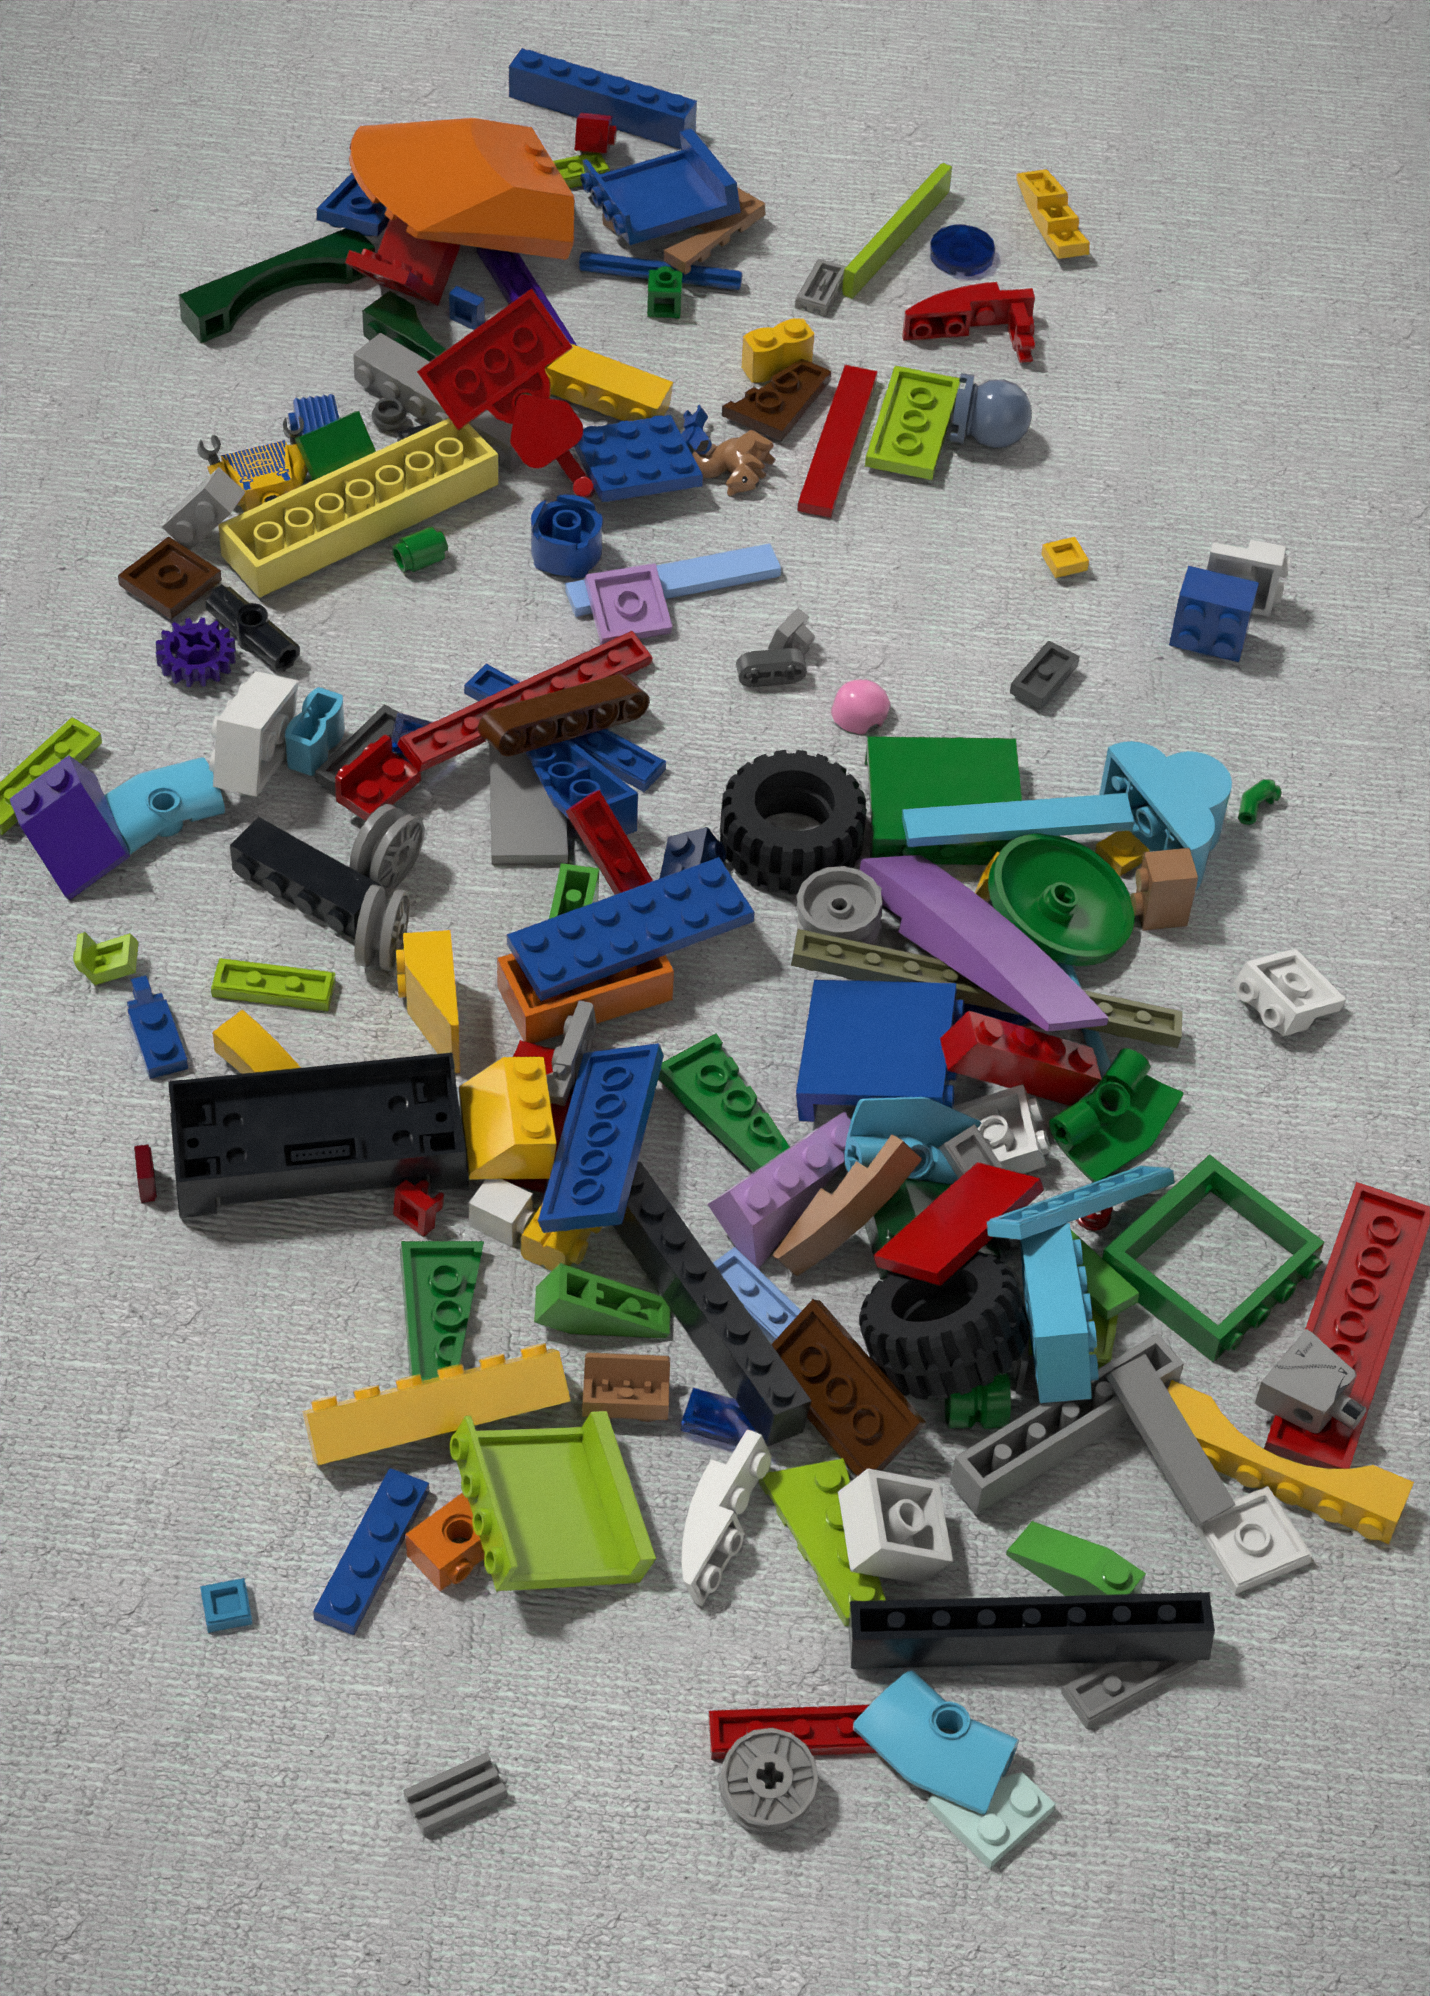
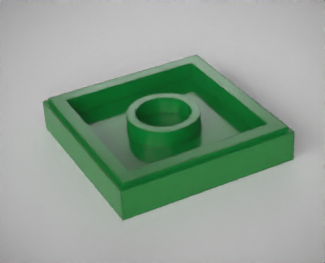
M354 411L295 438L312 481L376 452L359 411Z

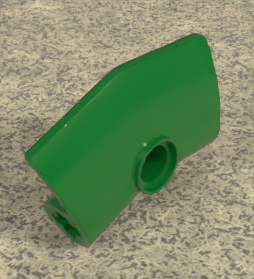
M1129 1048L1120 1049L1093 1093L1049 1121V1129L1055 1141L1074 1165L1092 1182L1102 1180L1148 1150L1157 1139L1184 1095L1182 1091L1148 1076L1147 1074L1151 1068L1149 1061L1139 1052ZM1101 1099L1110 1104L1112 1111L1103 1107Z

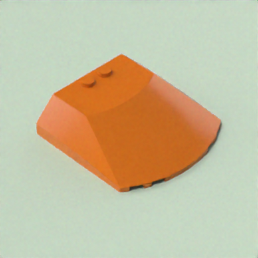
M478 118L367 125L360 126L355 131L349 147L351 149L349 163L357 183L372 203H379L380 201L387 208L385 215L391 221L396 220L398 217L408 224L406 232L413 237L564 260L568 259L574 244V195L532 127Z

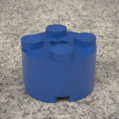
M576 495L556 496V501L546 504V500H544L535 507L531 515V554L534 566L538 570L560 576H570L573 579H582L589 573V570L597 565L602 556L603 518L601 513L599 515L595 510V505L591 501Z

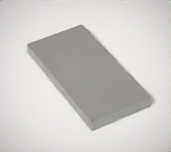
M489 744L491 864L568 863L567 816L553 806L526 752L506 757Z

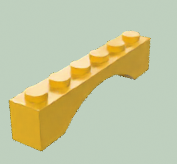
M1171 1380L1167 1391L1215 1471L1230 1476L1249 1488L1262 1489L1268 1486L1274 1496L1288 1505H1297L1318 1514L1325 1521L1340 1523L1354 1529L1365 1538L1379 1540L1387 1544L1390 1543L1413 1487V1481L1375 1465L1353 1469H1326L1302 1465L1281 1458L1256 1445L1239 1432L1222 1414L1211 1396Z

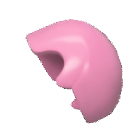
M857 679L845 683L838 690L834 698L831 714L835 723L844 730L856 734H865L875 724L879 727L882 726L887 718L891 704L886 691L877 683L867 679Z

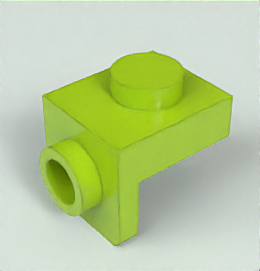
M86 932L77 934L73 961L78 971L82 972L94 985L102 984L136 973L139 942L129 933L97 944Z

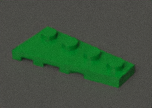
M715 1033L662 1062L658 1080L748 1168L755 1172L790 1146L770 1115L763 1113L758 1106L757 1095L751 1086L746 1087L738 1074L739 1067L732 1057L728 1058L722 1050L723 1042Z
M401 1241L400 1261L410 1376L421 1375L422 1381L439 1377L438 1369L460 1364L484 1241Z

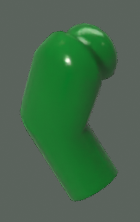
M1262 779L1242 794L1238 820L1242 824L1252 825L1256 822L1259 804L1264 800L1268 804H1274V800L1278 801L1280 799L1282 790L1278 785H1275L1274 780Z

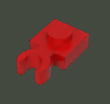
M1011 303L1007 330L1013 350L1017 352L1019 363L1033 362L1031 349H1035L1033 338L1034 319L1032 316H1028L1024 303Z

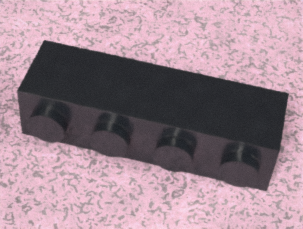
M260 817L256 818L230 844L232 870L244 880L253 881L265 888L272 896L283 898L295 905L302 913L315 916L327 923L334 931L343 932L353 939L356 936L359 914L366 892L371 885L382 886Z

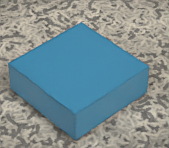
M245 1578L200 1586L208 1633L252 1625Z

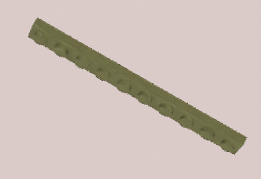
M797 930L791 966L860 981L956 983L957 1000H964V1004H972L1021 1015L940 959L811 931ZM1083 990L1109 1019L1107 1025L1080 1029H1089L1112 1034L1117 1037H1126L1178 1049L1182 1038L1183 1011Z

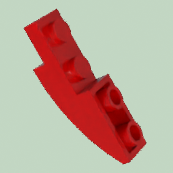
M997 282L963 286L933 295L905 310L902 332L903 341L969 336L970 327L1008 324L1011 303H1024L1028 316H1032L1035 302L1033 288L999 290Z

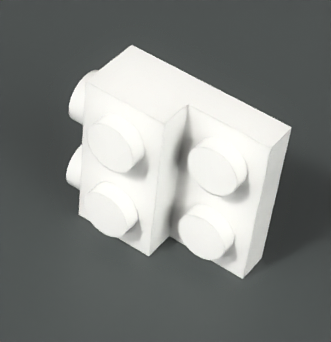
M1251 539L1248 549L1213 542L1207 570L1259 582L1252 613L1270 616L1273 602L1281 603L1285 583L1279 582V577L1287 578L1291 557L1284 556L1286 546Z
M1296 948L1246 961L1232 984L1236 988V994L1239 999L1254 1006L1261 1014L1263 1023L1267 1027L1279 1032L1283 1037L1308 1030L1315 1018L1340 1011L1347 1000Z
M1023 1084L954 1106V1110L982 1122V1125L977 1129L1004 1169L1023 1174L1046 1167L1044 1155L1051 1153V1147L1045 1130L1038 1131L1036 1123L1044 1120L1043 1113L1037 1097L1030 1099Z

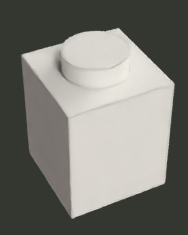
M485 1179L469 1202V1226L511 1247L519 1236L524 1233L536 1214L533 1212V1194L503 1179Z

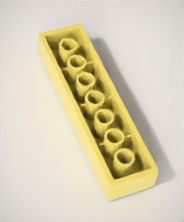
M450 418L445 419L218 524L221 556L251 590L261 598L497 486L498 453L470 424L458 430Z

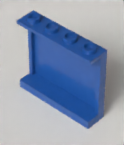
M692 128L680 131L682 150L600 175L587 159L583 160L585 173L581 174V182L584 191L592 195L595 206L602 208L605 219L607 221L611 220L618 236L622 235L629 246L741 212L737 182Z
M814 980L796 1088L799 1121L815 1122L818 1104L857 1106L859 1100L871 1098L926 1097L953 1109L954 1085H949L950 1080L957 1081L958 1073L948 1071L940 1038L964 1016V1000H957L956 983Z

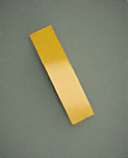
M1047 169L1016 173V180L1038 230L1056 257L1062 259L1089 255L1090 242L1079 231V217L1068 206V192Z

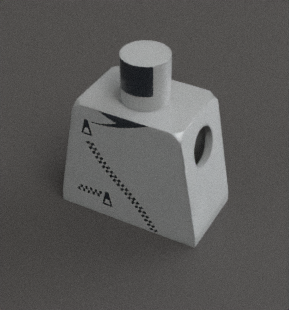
M1308 1329L1302 1333L1261 1381L1255 1404L1260 1408L1312 1433H1320L1332 1417L1353 1430L1366 1412L1364 1406L1349 1397L1357 1377L1355 1371Z

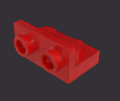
M383 735L375 743L369 744L349 765H344L338 771L335 777L336 802L366 821L380 806L385 804L393 805L421 781V772L418 773L412 764L393 753L392 738Z

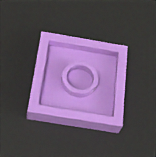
M656 563L586 574L584 582L601 645L630 631H633L639 639L671 634L672 623Z

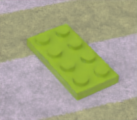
M894 366L866 454L865 467L933 480L955 407L958 388L960 389V378Z

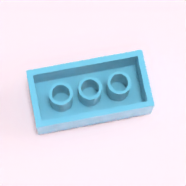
M1065 1223L1020 1240L1023 1293L1026 1313L1030 1323V1340L1040 1403L1092 1399L1091 1381L1099 1380L1096 1354L1089 1355V1352H1094V1348L1097 1347L1095 1322H1089V1319H1092L1090 1294H1084V1292H1087L1085 1266L1077 1267V1265H1083L1080 1239H1072L1070 1223Z

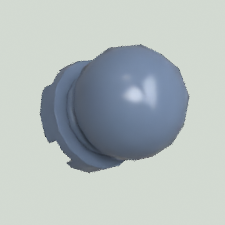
M960 374V382L966 383L965 389L958 388L952 423L953 426H958L959 429L958 433L951 432L950 442L963 444L965 435L969 436L970 434L979 444L990 448H1006L1019 442L1027 433L1032 421V405L1027 394L1017 384L1004 379L988 380L978 386L977 383H974L973 374Z

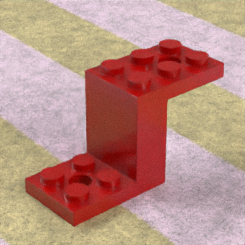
M397 217L396 220H389L377 253L367 249H363L361 254L349 250L345 263L372 281L438 306L461 245L415 238L406 232L408 224Z

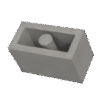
M218 467L175 507L162 528L178 543L191 550L232 513L245 494V491Z

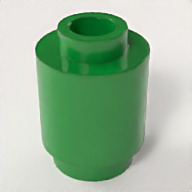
M428 527L399 539L398 544L392 546L394 559L402 572L408 570L415 572L445 559V552L448 551L445 536L441 531L436 532L433 527Z

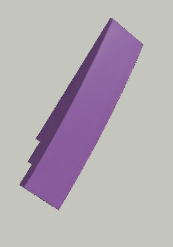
M922 855L867 858L861 860L859 870L872 877L876 884L882 888V905L902 918L899 928L900 934L1047 1032L1107 1025L1109 1018L1043 950L996 909L943 869Z

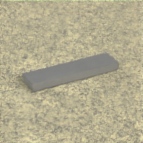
M1144 1354L1110 1372L1106 1376L1195 1527L1236 1505L1147 1355Z

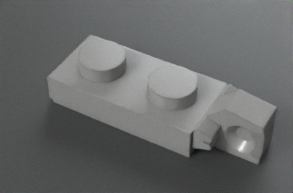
M578 1001L574 1015H568L565 1021V1039L561 1047L557 1046L554 1050L552 1058L553 1072L546 1075L550 1103L565 1106L571 1089L574 1090L583 1054L589 1052L596 1034L597 1025L594 1005L590 1002Z

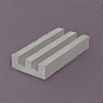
M818 259L795 299V308L801 310L804 305L807 306V312L814 313L818 309L820 310V315L826 317L842 289L846 266ZM823 269L828 270L813 298L808 297ZM837 272L838 274H837L835 280L833 281V283H832L830 289L828 290V292H827V294H826L824 300L821 301V299H822L824 293L826 292V290H827L829 284L831 283V281H832V279H833L835 273Z
M488 1752L403 1790L404 1798L423 1835L507 1797V1789L504 1783H501L496 1768H493ZM490 1784L491 1786L490 1789L431 1816L425 1817L424 1815L425 1812L447 1802L451 1803L464 1797L465 1794L484 1785Z

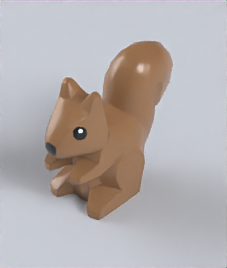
M752 429L740 437L724 441L719 446L712 444L711 449L706 454H698L696 451L692 453L703 474V478L718 477L726 470L731 473L726 482L728 496L757 488L760 483L759 479L766 477V473L761 470L765 468L764 463L773 464L775 462V458L769 453L774 447L773 443Z

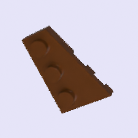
M800 359L773 375L771 382L760 389L753 387L746 391L745 398L736 403L730 401L723 405L722 417L782 441L831 381V370Z

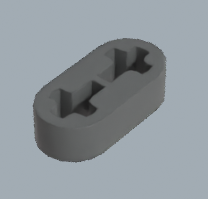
M794 648L751 651L741 655L736 661L739 681L747 687L793 684L802 680L807 673L803 653Z

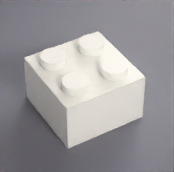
M868 1468L838 1491L851 1572L923 1584L953 1562L939 1482Z

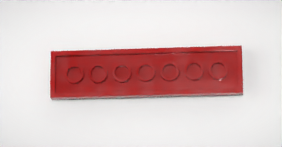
M1356 1182L1305 1330L1311 1331L1355 1371L1357 1377L1349 1397L1364 1406L1366 1412L1353 1430L1332 1417L1320 1433L1309 1432L1275 1415L1264 1446L1265 1450L1307 1466L1326 1469H1350L1430 1225V1206Z

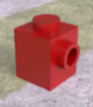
M580 113L576 121L574 150L607 154L610 145L615 146L617 126L612 125L613 116Z

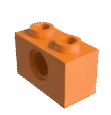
M463 1493L405 1534L407 1557L439 1591H442L451 1583L458 1584L471 1573L473 1567L484 1559L485 1553L480 1537L475 1534L473 1529L471 1507L468 1498L464 1497ZM459 1537L468 1539L465 1543L452 1542L453 1539Z

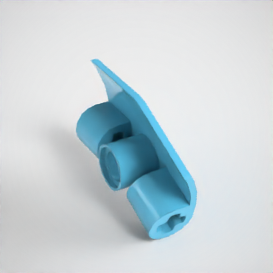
M204 757L140 773L104 795L129 854L143 847L157 836L170 837L182 830L183 820L189 819L191 822L225 813L220 788L213 787L214 774L210 771L209 764Z
M926 1097L861 1099L855 1108L847 1134L844 1151L845 1166L849 1172L857 1161L868 1168L893 1134L903 1140L922 1159L908 1178L952 1185L959 1178L939 1147L974 1124L978 1128L982 1125V1122Z
M912 1670L904 1673L884 1690L853 1724L854 1731L909 1783L980 1814L987 1813L1001 1776L1005 1777L1019 1743L1018 1738L971 1719L967 1710L960 1704L950 1701L946 1702ZM947 1728L955 1731L956 1733L947 1734L942 1732L940 1729Z

